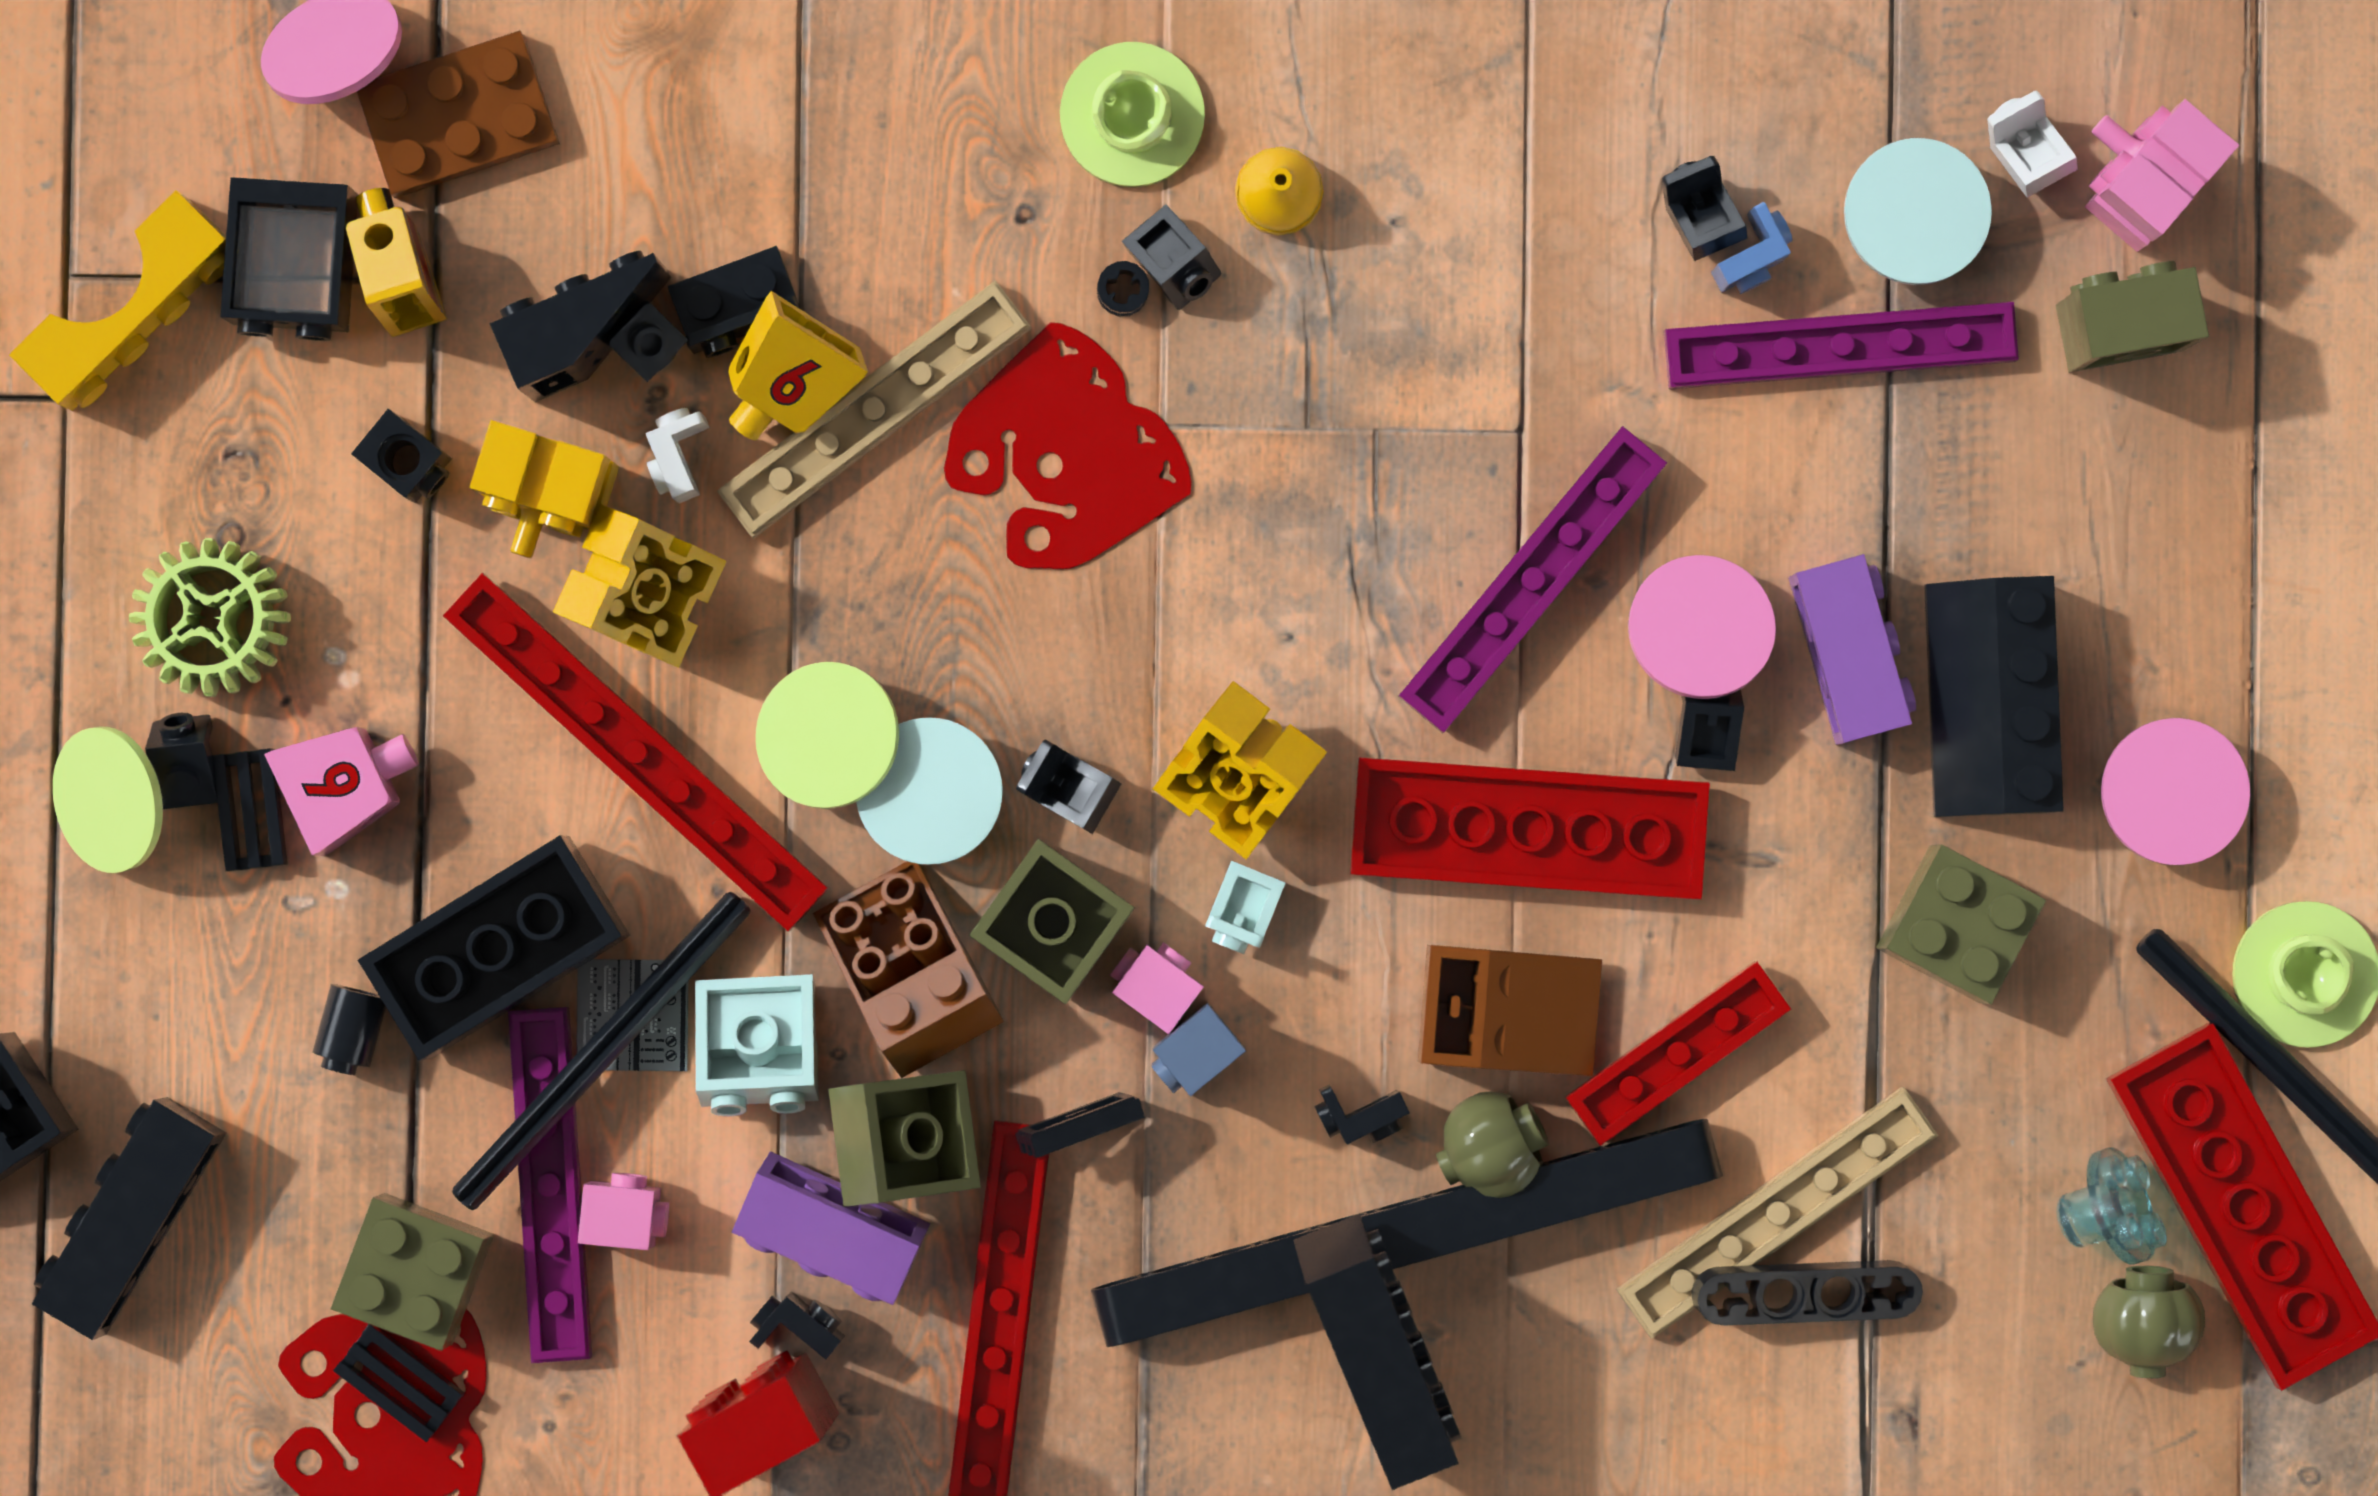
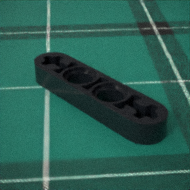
M1878 1260L1714 1267L1698 1275L1693 1283L1691 1295L1693 1304L1705 1319L1713 1324L1727 1326L1898 1319L1908 1316L1917 1309L1922 1299L1923 1289L1917 1275L1901 1262ZM1839 1276L1848 1279L1851 1290L1847 1300L1841 1305L1834 1307L1825 1305L1821 1298L1824 1284L1833 1277ZM1866 1276L1865 1282L1872 1288H1886L1891 1284V1277L1896 1276L1906 1286V1290L1897 1292L1895 1302H1890L1880 1292H1865L1861 1278ZM1777 1279L1790 1281L1793 1287V1295L1790 1302L1778 1309L1767 1307L1763 1299L1764 1290L1767 1285ZM1751 1280L1750 1288L1748 1291L1746 1281ZM1724 1282V1285L1732 1293H1749L1753 1308L1748 1310L1749 1304L1742 1297L1724 1299L1723 1308L1717 1310V1307L1707 1299V1295L1717 1293L1718 1284ZM1865 1297L1868 1302L1867 1305H1863Z

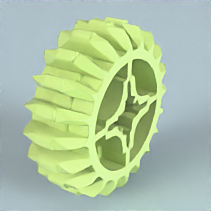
M205 538L201 544L199 557L197 549L192 543L183 542L180 544L179 549L182 562L179 563L170 553L163 552L159 555V560L166 571L161 575L159 572L147 568L142 574L146 581L154 585L151 592L136 589L132 593L133 599L146 603L145 612L130 613L129 621L134 624L146 625L147 630L136 634L132 638L133 644L138 647L153 645L154 648L142 660L144 665L153 668L165 662L160 671L159 680L163 683L171 684L181 675L179 683L181 692L192 694L201 681V689L204 696L216 697L219 691L220 678L227 692L233 694L240 692L241 683L238 673L241 672L249 682L257 683L261 680V675L254 663L259 660L261 663L273 667L278 661L275 655L266 651L269 642L280 646H285L288 638L285 635L273 632L274 623L285 624L291 621L290 613L273 610V604L282 602L288 597L287 592L282 588L266 590V587L277 577V572L267 567L255 573L261 560V556L256 552H248L239 561L241 553L239 544L228 541L219 555L217 541L212 538ZM221 570L234 575L241 584L233 590L226 588L216 595H210L204 587L198 586L192 577L206 571ZM179 590L176 594L183 604V615L181 620L171 628L173 634L169 635L167 626L168 609L175 592ZM251 599L254 613L253 626L246 643L242 646L243 640L237 632L236 622L239 615L249 607L247 602ZM201 603L215 609H220L221 616L214 617L220 620L219 625L216 627L219 632L200 626L199 619L205 618L200 615L204 608ZM204 640H210L217 649L223 650L229 659L221 663L201 666L187 660L180 654V651L188 645L196 646Z

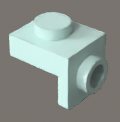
M1231 861L1205 924L1206 927L1216 930L1212 942L1245 954L1248 944L1260 948L1286 883Z

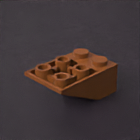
M906 861L813 913L881 1052L901 1078L1004 1022L981 975L920 864Z
M1427 945L1417 1061L1421 1064L1593 1076L1602 959Z

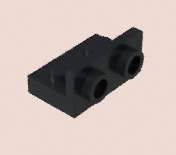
M777 246L667 286L686 335L685 337L688 339L686 342L688 348L693 354L704 351L706 358L722 355L739 346L737 338L747 334L765 298L771 291L801 309Z

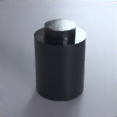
M338 984L330 985L312 1053L323 1057L322 1068L343 1074L356 1075L358 1066L370 1067L386 1006L378 994Z

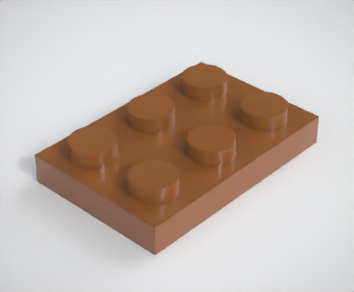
M521 30L378 77L357 91L391 196L394 198L560 144L524 34Z

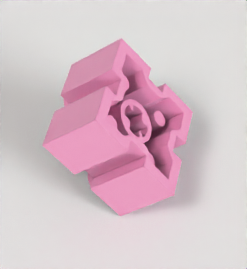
M2186 99L2179 103L2171 112L2162 105L2132 135L2106 115L2093 128L2092 134L2118 156L2111 160L2089 184V187L2096 194L2085 205V208L2138 252L2147 246L2150 241L2153 242L2163 235L2193 200V197L2203 185L2213 177L2238 148L2239 144Z

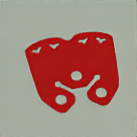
M1050 322L1014 356L964 407L954 421L950 432L944 473L945 480L951 488L983 496L998 490L1004 480L1005 443L1002 442L1001 435L1005 430H1012L1016 435V439L1013 442L1012 473L1032 498L1040 502L1061 506L1072 504L1076 507V515L1071 519L1063 517L1061 513L1026 507L1016 510L1009 517L1006 532L1007 557L1020 567L1069 569L1081 565L1131 535L1191 494L1192 482L1188 463L1182 448L1166 423L1155 412L1129 403L1126 398L1124 376L1116 362L1094 340L1079 330L1062 323ZM1061 339L1066 347L1077 349L1078 354L1060 356V346L1057 341ZM1094 367L1098 370V377L1107 383L1106 388L1089 383ZM1137 426H1142L1145 435L1154 438L1155 443L1143 442L1139 444ZM972 450L982 451L988 458V468L981 475H970L963 467L964 456ZM1045 453L1057 454L1062 460V470L1054 478L1043 477L1037 470L1038 459ZM1165 461L1170 463L1169 474L1175 478V483L1159 477ZM1032 526H1042L1050 534L1049 545L1041 551L1031 550L1025 544V533Z
M466 1309L460 1324L461 1332L459 1336L465 1341L466 1348H461L459 1344L453 1342L452 1345L440 1351L384 1330L457 1387L458 1385L453 1381V1378L462 1374L464 1370L468 1371L467 1377L463 1380L466 1388L464 1396L429 1441L425 1442L363 1393L346 1382L334 1395L333 1433L350 1456L358 1459L359 1465L357 1469L347 1470L344 1467V1459L320 1429L303 1427L296 1430L274 1456V1468L280 1478L300 1496H445L452 1493L455 1489L459 1490L458 1496H476L482 1472L483 1452L479 1436L472 1428L469 1418L485 1394L486 1358L481 1333L472 1314ZM344 1314L326 1317L312 1325L297 1339L287 1345L280 1354L278 1367L297 1394L311 1399L322 1397L340 1378L333 1370L344 1359L351 1346L360 1338L368 1323ZM374 1342L367 1348L372 1354L436 1403L441 1405L446 1397ZM308 1351H319L326 1358V1369L319 1376H309L301 1368V1359ZM363 1364L361 1371L363 1374L428 1423L431 1419L428 1413ZM371 1402L379 1408L380 1419L375 1426L364 1428L357 1424L354 1414L356 1408L361 1403ZM458 1444L463 1446V1451L460 1455V1459L464 1464L463 1468H460L454 1460L449 1458L455 1452ZM312 1449L321 1456L322 1465L317 1473L305 1475L298 1470L296 1459L303 1450Z

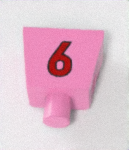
M359 727L279 748L264 754L305 842L314 856H325L333 852L395 808L400 803V799L391 782V778L419 765L415 752L404 734L375 747L367 730Z

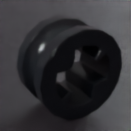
M1118 261L1107 266L1100 274L1097 283V298L1101 306L1109 314L1118 317L1131 316L1139 312L1145 305L1149 294V280L1144 270L1137 264L1128 261ZM1119 274L1132 276L1130 284L1138 283L1140 288L1139 295H1129L1127 304L1113 301L1116 294L1113 292L1108 295L1106 290L1107 283H1117Z

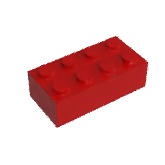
M785 1350L758 1365L757 1369L751 1372V1376L747 1377L744 1383L739 1385L735 1378L706 1394L705 1398L700 1400L699 1404L685 1415L688 1424L677 1435V1438L708 1495L722 1496L820 1442L840 1413L808 1354L804 1352L792 1359L788 1350Z

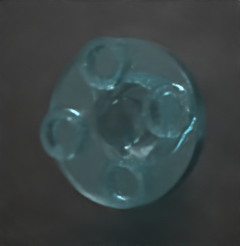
M2114 1147L2098 1150L2090 1156L2087 1165V1187L2062 1195L2057 1203L2058 1224L2061 1232L2070 1244L2083 1248L2106 1240L2116 1256L2130 1265L2149 1260L2156 1248L2166 1245L2167 1234L2160 1216L2153 1212L2146 1190L2150 1187V1175L2144 1161L2137 1155L2128 1158Z

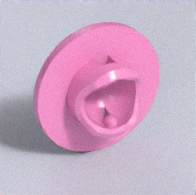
M309 0L285 16L267 38L261 56L262 73L271 89L283 99L291 102L320 104L341 99L371 83L387 68L400 46L402 37L401 21L388 0Z
M1694 555L1670 561L1656 569L1646 578L1637 591L1631 605L1628 633L1637 661L1656 683L1681 696L1695 699H1712L1727 696L1744 688L1761 672L1773 649L1776 624L1774 611L1766 592L1750 573L1725 559L1706 555Z
M2169 718L2150 722L2137 728L2117 745L2104 769L2101 799L2104 813L2111 829L2128 849L2152 862L2166 865H2185L2212 857L2234 839L2242 827L2248 812L2250 783L2242 757L2224 735L2198 721Z

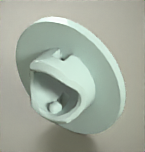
M1926 138L1899 140L1874 152L1854 174L1849 184L1844 204L1846 231L1858 256L1881 276L1895 282L1910 285L1936 283L1955 275L1966 267L1981 250L1989 232L1992 215L1989 190L1975 164L1958 149L1946 143Z
M918 718L899 724V743L892 767L878 787L856 803L864 827L875 842L884 850L912 863L941 864L965 856L979 846L989 835L1001 809L1003 796L1002 778L994 755L975 733L950 720Z

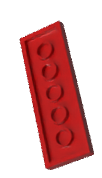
M1359 757L1350 875L1702 900L1710 783Z
M2206 1023L2106 1078L2277 1389L2282 1391L2378 1338V1321L2213 1023Z

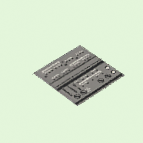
M592 959L578 968L577 1053L664 960ZM688 981L606 1070L687 1071Z

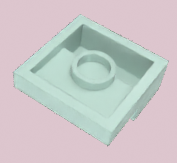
M813 974L695 980L696 1093L701 1107L711 1106L713 1114L729 1117L744 1114L747 1111V1104L770 1103V1109L774 1112L797 1113L805 1109V1101H819L818 1045L815 1031V982Z

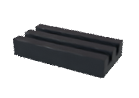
M268 748L257 751L212 755L226 872L288 865L279 785L264 755L275 749ZM260 763L271 855L261 856L251 764ZM236 765L247 858H241L230 769V766Z
M1118 1092L1021 1128L1015 1135L1021 1153H1027L1029 1156L1033 1155L1035 1158L1143 1119L1145 1116L1139 1098Z
M368 1324L357 1342L351 1346L347 1355L333 1370L425 1442L432 1438L465 1394V1392L383 1329ZM374 1342L446 1397L441 1405L436 1403L372 1354L367 1348ZM357 1361H360L431 1416L428 1423L354 1367Z

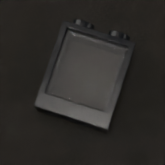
M230 177L220 317L232 325H238L237 334L254 337H272L273 328L296 329V338L330 341L332 331L349 332L354 257L346 225L350 221L357 219L358 206L356 197L359 195L350 186L344 184Z

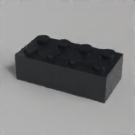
M559 835L358 959V962L417 1059L422 1061L432 1059L631 935L571 837Z
M1359 1213L1294 1239L1306 1286L1391 1489H1397L1459 1464L1452 1442L1462 1439V1436L1453 1416L1454 1413L1441 1381L1438 1380L1432 1365L1433 1362L1423 1336L1418 1331L1413 1319L1412 1311L1402 1285L1396 1278L1391 1265V1259L1379 1230L1376 1229L1367 1233Z

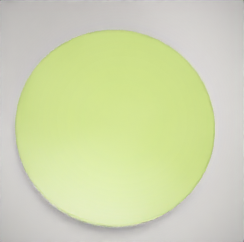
M1116 43L1088 56L1070 76L1063 91L1060 104L1062 134L1074 159L1092 176L1106 183L1121 187L1149 186L1174 175L1194 154L1204 128V101L1194 75L1175 55L1163 48L1148 43Z
M838 662L810 664L784 677L767 696L756 725V750L759 762L767 778L786 797L813 808L832 809L844 807L869 795L888 774L896 757L899 743V724L896 710L885 689L864 671Z
M100 726L88 728L73 735L60 751L53 774V802L60 828L74 852L91 867L107 873H119L134 869L149 858L157 845L161 833L163 803L155 770L142 748L131 737L120 730Z
M2319 902L2287 903L2273 908L2260 916L2241 938L2233 961L2232 976L2235 995L2239 1005L2278 1042L2307 1048L2329 1045L2353 1033L2370 1014L2378 996V954L2366 930L2346 912Z

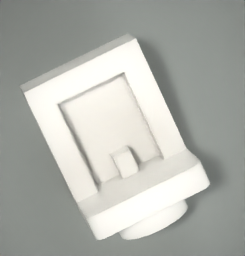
M2033 91L2022 98L2008 100L1988 117L1990 149L2027 198L2078 170L2076 155L2046 117L2045 101L2038 91Z
M681 408L656 419L655 422L658 428L645 433L656 458L647 462L653 482L660 495L670 492L672 499L677 503H682L700 495L678 441L710 428L706 417L700 411L690 414L688 408Z

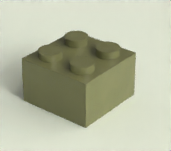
M2166 261L2141 267L2140 273L2128 276L2127 280L2119 281L2117 272H2107L2085 277L2082 279V284L2070 287L2071 294L2056 304L2069 373L2183 352L2208 338L2209 333L2196 267L2177 270L2175 261Z
M1038 839L969 936L1064 1004H1067L1135 907Z
M1942 844L1930 845L1876 949L1978 1003L1992 1005L2046 899Z
M965 1070L828 1089L844 1207L981 1188Z
M387 1193L373 1197L332 1303L331 1310L442 1351L452 1345L456 1338L494 1234Z

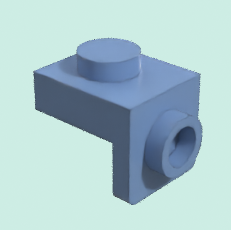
M1765 202L1754 206L1747 214L1760 243L1718 263L1711 271L1721 293L1737 286L1740 294H1743L1767 282L1772 278L1768 269L1783 262L1791 254L1787 246L1788 243L1793 241L1789 227L1779 211L1776 210L1770 213Z

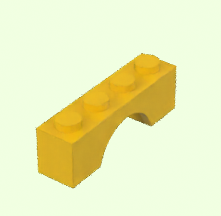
M177 190L134 231L142 252V275L134 295L123 308L107 318L93 322H74L49 314L9 354L58 405L73 411L78 405L81 408H85L92 404L107 388V383L104 380L120 364L123 367L129 366L145 352L149 346L146 338L161 323L168 326L175 322L190 306L191 302L187 298L203 282L206 285L212 284L224 274L226 235L190 199Z

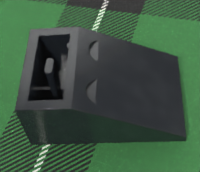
M642 251L625 254L610 262L611 271L589 280L587 274L578 275L555 286L557 295L536 304L532 297L525 298L501 309L500 313L503 318L489 324L517 389L532 401L537 402L588 380L613 350L607 344L608 336L641 302L648 301L651 303L671 277L668 270L654 253L645 257Z
M15 1032L0 1033L1 1182L79 1130Z

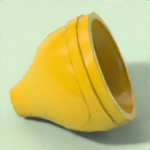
M1275 147L1264 149L1248 159L1238 174L1235 195L1237 207L1249 224L1261 232L1279 236L1296 233L1312 222L1320 211L1324 189L1321 174L1311 159L1298 150Z

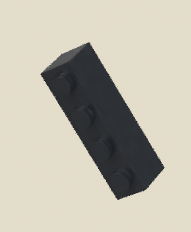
M168 1097L154 1099L151 1105L142 1103L133 1114L125 1130V1133L131 1136L120 1156L113 1153L106 1160L95 1179V1184L101 1187L90 1207L82 1204L74 1213L64 1232L65 1235L70 1237L69 1242L59 1258L52 1255L45 1262L34 1281V1285L40 1288L32 1305L91 1340L107 1335L227 1132Z

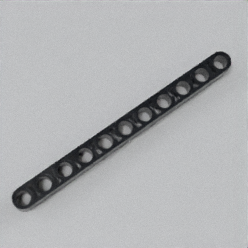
M1701 1119L1543 1162L1531 1183L1524 1190L1509 1197L1496 1198L1485 1196L1472 1186L1459 1185L1360 1213L1367 1233L1376 1229L1379 1230L1391 1259V1265L1393 1269L1707 1183L1723 1177L1708 1119ZM1354 1215L1092 1288L1091 1293L1106 1347L1130 1343L1309 1293L1294 1239Z

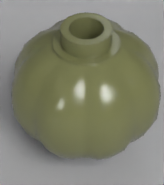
M1492 1091L1480 1092L1466 1098L1451 1111L1444 1125V1150L1436 1153V1157L1450 1185L1460 1181L1466 1187L1472 1186L1485 1196L1505 1198L1524 1190L1531 1183L1539 1167L1543 1165V1159L1539 1150L1548 1146L1549 1140L1537 1113L1530 1103L1518 1107L1510 1095Z
M2131 1266L2126 1268V1278L2112 1280L2097 1298L2093 1308L2094 1334L2099 1345L2108 1355L2130 1365V1375L2140 1378H2162L2166 1376V1367L2187 1359L2198 1347L2205 1329V1310L2201 1299L2189 1284L2174 1280L2173 1269L2160 1266Z

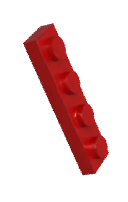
M1754 961L1570 1092L1565 1098L1595 1141L1601 1146L1792 1009L1758 961Z

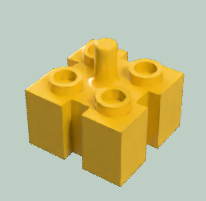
M490 420L469 488L484 496L482 506L490 508L495 513L519 520L510 551L526 558H532L542 525L547 526L548 529L576 538H581L583 528L590 530L600 505H608L619 466L610 461L604 454L562 441H555L539 436L536 433Z
M601 504L582 545V548L593 552L584 573L571 570L553 613L679 668L698 625L688 621L696 600L708 604L727 561L695 545L677 539L674 535L638 518Z
M1232 681L1200 721L1183 745L1181 751L1173 759L1152 789L1189 817L1196 809L1215 822L1209 832L1244 859H1247L1326 755L1327 751L1293 725L1289 724L1283 731L1277 721L1265 719V716L1271 709L1236 682Z

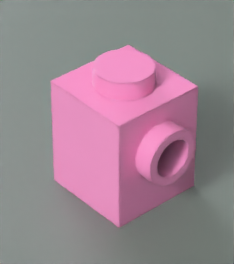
M1164 942L1157 951L1146 945L1140 954L1130 947L1110 974L1112 978L1119 982L1112 993L1167 1034H1170L1204 986L1185 973L1191 962Z
M612 1173L611 1183L600 1181L585 1183L583 1185L578 1243L650 1250L655 1246L656 1237L665 1238L669 1202H660L661 1188L646 1186L647 1176Z

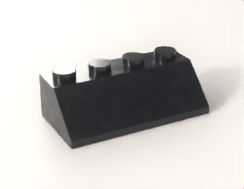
M2054 576L1999 577L1925 584L1933 816L2064 812Z

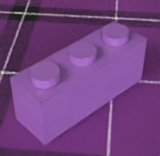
M1862 554L1797 572L1788 577L1835 744L1838 745L1911 725L1912 721L1909 713L1916 711L1915 696L1908 678L1899 679L1893 656L1900 655V644L1893 623L1891 621L1883 622L1877 600L1884 598V588L1876 565L1867 566L1865 555Z
M770 1151L755 1175L732 1233L745 1238V1241L756 1250L765 1253L776 1252L798 1262L799 1266L809 1274L818 1277L829 1276L851 1286L855 1293L867 1300L885 1301L894 1305L931 1223L884 1202L844 1207L840 1182Z

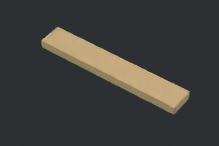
M995 280L853 387L805 432H794L718 489L717 492L753 539L1031 330V326Z
M1900 1087L1619 1286L1616 1290L1652 1339L1696 1308L1693 1304L1691 1292L1693 1283L1699 1274L1714 1267L1757 1265L1935 1139L1938 1134L1904 1087ZM1724 1282L1718 1284L1717 1292L1726 1287ZM1714 1293V1294H1708V1295H1707V1299H1709L1710 1297H1712V1296L1715 1295L1716 1293Z

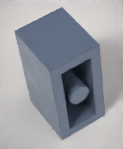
M1207 1002L1153 1046V1051L1159 1058L1152 1063L1151 1067L1173 1094L1183 1087L1191 1097L1246 1052V1050Z

